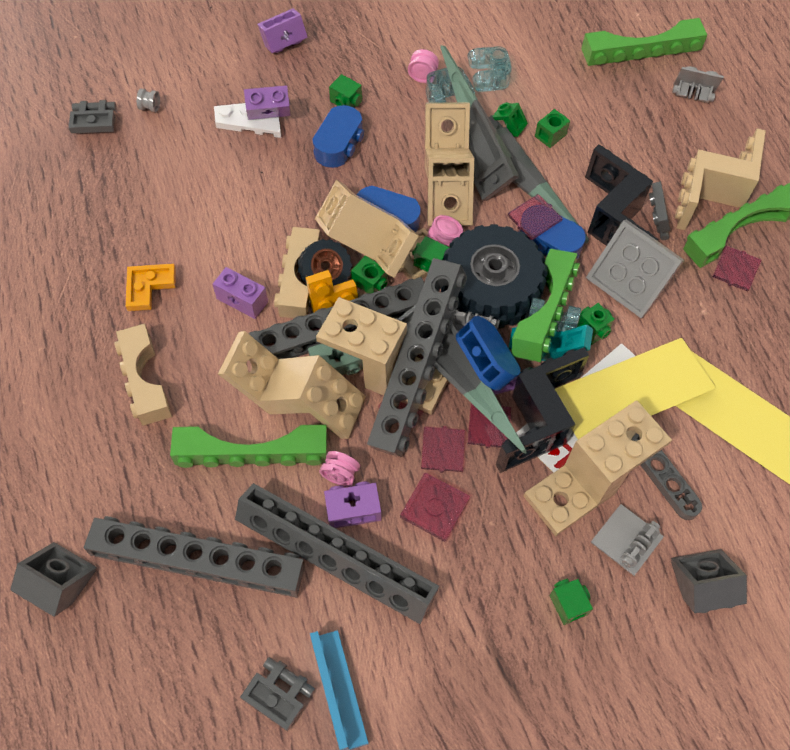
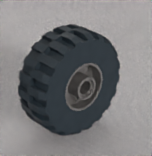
M498 224L476 226L471 231L468 229L461 233L460 238L456 237L450 243V248L446 249L443 257L444 261L460 264L467 275L465 287L460 289L458 295V311L467 314L472 312L474 316L476 313L484 317L493 316V319L500 320L498 328H504L508 324L513 326L518 324L521 318H528L532 314L533 309H536L540 303L547 277V266L544 264L545 257L541 251H538L539 247L533 240L530 241L523 232H517L509 226L500 227ZM443 286L441 292H445L449 286Z

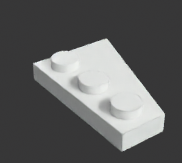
M245 103L214 106L216 128L240 132L244 129L255 131V134L263 135L265 132L274 134V137L281 138L279 117L248 120Z

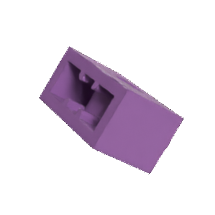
M294 8L257 24L264 45L271 53L281 52L285 47L299 44L303 39L307 38L302 17Z
M287 85L244 89L248 120L290 116Z
M225 267L213 283L216 299L254 319L257 318L268 303L264 286Z
M365 481L359 482L352 487L334 486L328 491H324L330 526L341 528L381 521V508L376 483L370 484V482ZM349 501H354L356 506L351 507Z

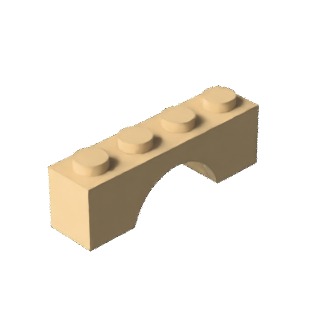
M293 227L291 236H287L286 249H288L287 255L284 254L282 259L284 273L279 275L278 280L280 293L275 294L274 306L278 307L279 317L295 318L308 315L310 307L308 287L296 278L299 268L298 260L301 257L300 254L308 245L321 240L319 229Z
M141 324L117 331L118 341L114 343L118 356L122 355L123 361L120 362V368L123 376L128 377L129 382L125 383V388L128 396L133 397L134 403L130 404L134 419L139 418L144 426L172 417L162 385L150 384L141 379L144 365L155 356L146 325Z

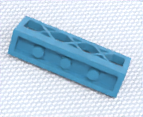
M338 630L320 636L318 631L310 633L339 750H353L369 745Z

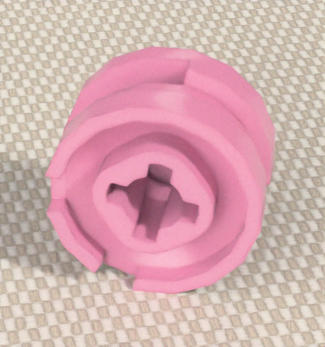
M423 49L415 51L408 66L410 77L420 83L431 82L435 78L439 59L431 51Z
M440 215L434 219L427 237L449 247L456 237L460 238L463 228L456 219Z
M329 451L326 455V463L322 464L319 473L334 484L344 487L352 486L355 480L354 474L359 471L360 464L354 458L344 453Z

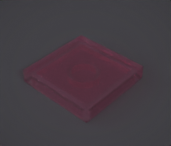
M424 473L401 512L400 518L446 542L467 505L470 496Z

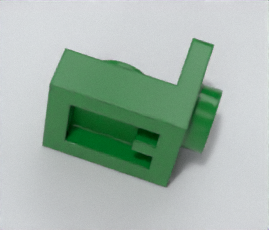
M503 103L492 116L494 120H503L513 137H518L528 124L519 103Z

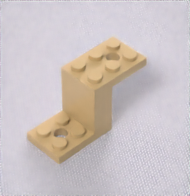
M469 102L425 103V172L428 178V226H432L434 219L440 215L450 216L461 225H472L474 156L469 150ZM444 120H451L453 122V128L448 132L441 129V124ZM448 197H454L457 200L456 205L452 208H447L444 205V201Z
M756 129L753 137L749 136L745 152L741 151L739 159L698 149L695 158H690L687 167L688 172H684L681 180V185H684V189L680 190L678 202H681V205H678L675 213V219H678L677 229H686L698 205L699 198L739 208L746 204L759 181L766 130Z
M338 180L335 181L315 217V220L327 236L372 258L386 274L394 278L397 273L402 271L407 255L417 245L418 235L400 218L354 194L345 184Z
M338 297L316 335V340L319 343L362 359L365 388L384 395L407 333V323ZM348 324H353L357 326V329L353 332H347L344 330V327ZM418 357L415 358V362L422 360ZM436 368L432 380L428 381L425 389L427 392L426 399L422 405L420 404L418 409L432 415L448 383V380ZM416 376L410 377L407 385H412L416 380ZM408 399L402 400L401 403L407 405Z
M246 331L238 333L218 375L268 414L310 413L341 439L349 438L366 397L321 356L278 359ZM248 360L251 362L252 365L250 373L248 372V368L246 365ZM337 399H339V401H340V408H339V410H338V404L336 403V402H337Z
M636 400L578 439L565 465L526 491L524 497L552 533L557 536L614 496L629 472L668 446L672 439ZM635 431L638 433L640 440H630L626 432ZM562 495L566 498L567 504L559 506L554 502L553 497Z

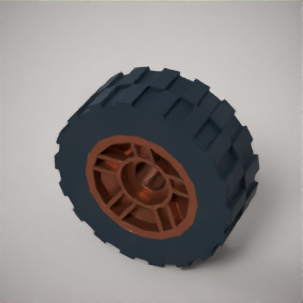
M321 239L308 245L302 251L301 257L298 260V273H300V278L306 283V286V277L329 270L332 276L333 286L346 282L351 274V257L348 255L346 248H343L339 242H334L330 239ZM322 262H328L329 265L327 266L326 270L322 269Z

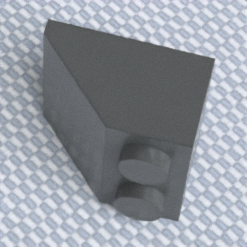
M53 542L17 563L10 590L55 617L74 603L96 572L97 567Z
M722 549L671 558V564L682 598L694 613H707L711 610L733 608L738 605L747 604V575Z

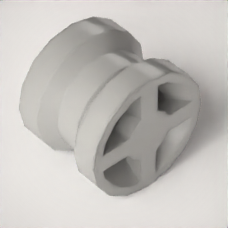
M139 89L136 100L137 108L139 110L149 109L151 112H157L160 106L159 92L155 90L148 92L146 89Z

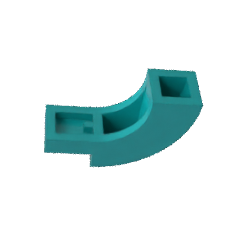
M583 325L567 331L556 332L555 337H550L551 347L549 353H544L542 361L562 357L564 353L571 349L579 350L585 347L589 351L593 329L589 325ZM517 327L512 328L508 347L510 350H512V337Z

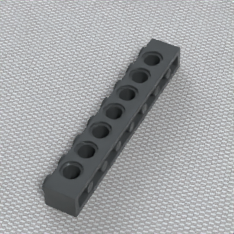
M435 258L432 260L367 445L375 450L401 458L403 452H406L409 447V435L411 429L415 428L417 424L419 406L426 399L427 392L425 389L427 383L434 376L435 360L442 353V340L444 335L448 334L450 330V318L452 312H455L458 307L460 289H463L466 284L467 275L460 264ZM443 286H449L445 292H439ZM441 308L437 315H431L434 309ZM432 330V335L429 338L424 339V334L427 331ZM425 353L421 361L415 362L417 355ZM416 376V381L412 385H407L408 379ZM408 399L407 406L399 409L400 402ZM399 423V429L395 433H391L392 425Z
M422 277L408 279L401 284L387 286L371 294H363L350 302L397 320L417 304L424 281ZM333 307L321 308L315 313L297 316L291 321L276 323L270 328L261 331H252L249 335L278 359L296 358L308 354L309 347L322 344L317 342L316 335ZM348 324L344 327V330L347 332H353L357 329V326L353 324ZM313 328H319L317 331H312ZM290 336H297L294 339L289 338ZM269 343H274L273 346H266Z
M254 483L238 499L236 521L421 624L434 601L439 585Z
M105 516L104 519L94 517L83 547L90 556L295 598L298 597L305 568L303 559H300V556L294 553L279 555L274 554L273 550L264 547L254 550L239 542H233L232 545L222 543L220 539L214 537H207L204 540L196 538V535L189 532H181L179 535L171 533L169 529L164 527L150 529L145 528V525L139 522L120 523V520ZM124 535V539L120 543L113 544L117 536ZM150 540L148 547L139 549L141 542ZM176 545L173 553L164 554L168 546ZM194 551H203L200 558L196 560L190 559ZM225 555L229 557L225 564H216V560L220 556ZM246 561H254L255 565L252 569L247 571L241 569ZM273 566L282 568L281 572L276 576L267 574L268 570Z

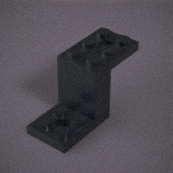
M598 144L593 149L585 178L604 190L608 195L596 206L587 233L607 246L623 220L627 219L658 241L652 233L644 230L632 220L642 209L653 180L617 157L610 150Z
M585 347L579 350L571 349L564 353L562 357L547 359L540 366L533 369L528 367L520 372L512 398L530 428L524 436L519 437L526 449V453L518 449L509 439L505 440L501 445L496 461V467L500 473L567 444L575 423L555 388L580 378L589 357Z

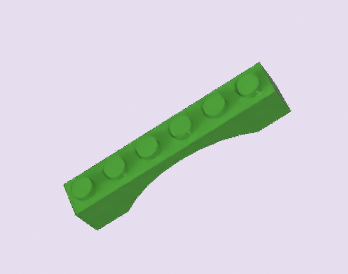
M700 18L680 20L670 30L650 37H624L606 31L585 33L581 49L588 66L699 51L703 48L707 33Z
M790 183L785 186L779 185L768 195L762 194L753 203L750 204L748 202L744 204L738 211L727 213L721 220L710 222L700 231H693L688 235L683 250L699 268H702L718 259L725 247L726 239L739 228L760 221L786 222L790 220Z
M555 249L549 250L544 264L547 266L546 285L551 296L539 311L518 323L512 337V355L514 357L541 362L544 353H549L551 347L550 337H555L557 321H561L564 308L562 306H567L569 299L568 291L573 290L575 277H578L580 263H577V253Z
M300 425L291 433L279 439L251 445L234 444L219 440L207 434L199 427H173L170 456L174 464L182 468H190L193 465L217 467L219 464H229L233 467L255 464L264 467L274 463H280L284 466H293L296 463L316 466L326 463V425Z

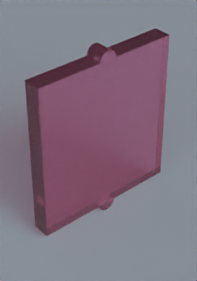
M538 194L510 211L507 215L517 225V229L522 230L531 240L562 221V217L552 208V205L548 204Z
M726 245L712 277L728 283V286L733 285L748 292L761 259Z
M471 403L467 444L485 446L487 449L490 447L501 448L502 443L508 438ZM501 406L509 421H511V407Z
M446 426L442 428L424 427L421 469L439 470L440 473L444 471L463 472L465 430L447 429Z

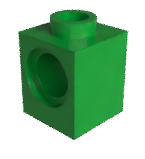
M553 109L537 122L534 137L551 148L567 135L570 120L556 109Z
M425 236L422 242L417 243L412 251L414 256L413 266L428 272L433 258L444 260V253L450 247Z
M366 255L351 270V279L354 280L358 288L366 293L371 294L380 291L388 284V274L377 262Z

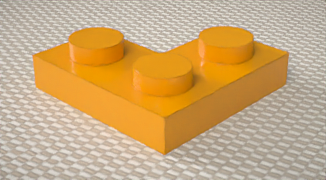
M160 264L127 267V311L151 310L152 290L175 288V265Z
M329 270L306 277L313 313L321 308L333 307L338 297L348 301L358 298L357 286L353 279L333 286Z

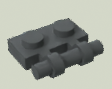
M99 100V102L88 103V101L72 103L73 111H70L68 127L71 133L114 132L116 102Z
M660 181L652 183L653 192L649 193L651 206H655L652 215L657 233H660L661 240L669 239L670 223Z
M268 657L263 664V667L270 671L268 677L264 678L259 673H256L240 698L288 732L304 708V705L296 700L297 696L302 693L310 698L316 688L308 684V679L302 675L298 677L289 671L287 665L282 661L276 662L271 657ZM279 679L292 686L288 693L275 685Z

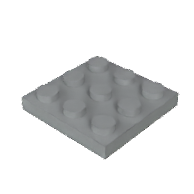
M626 219L623 220L586 278L634 314L643 318L684 262V259Z

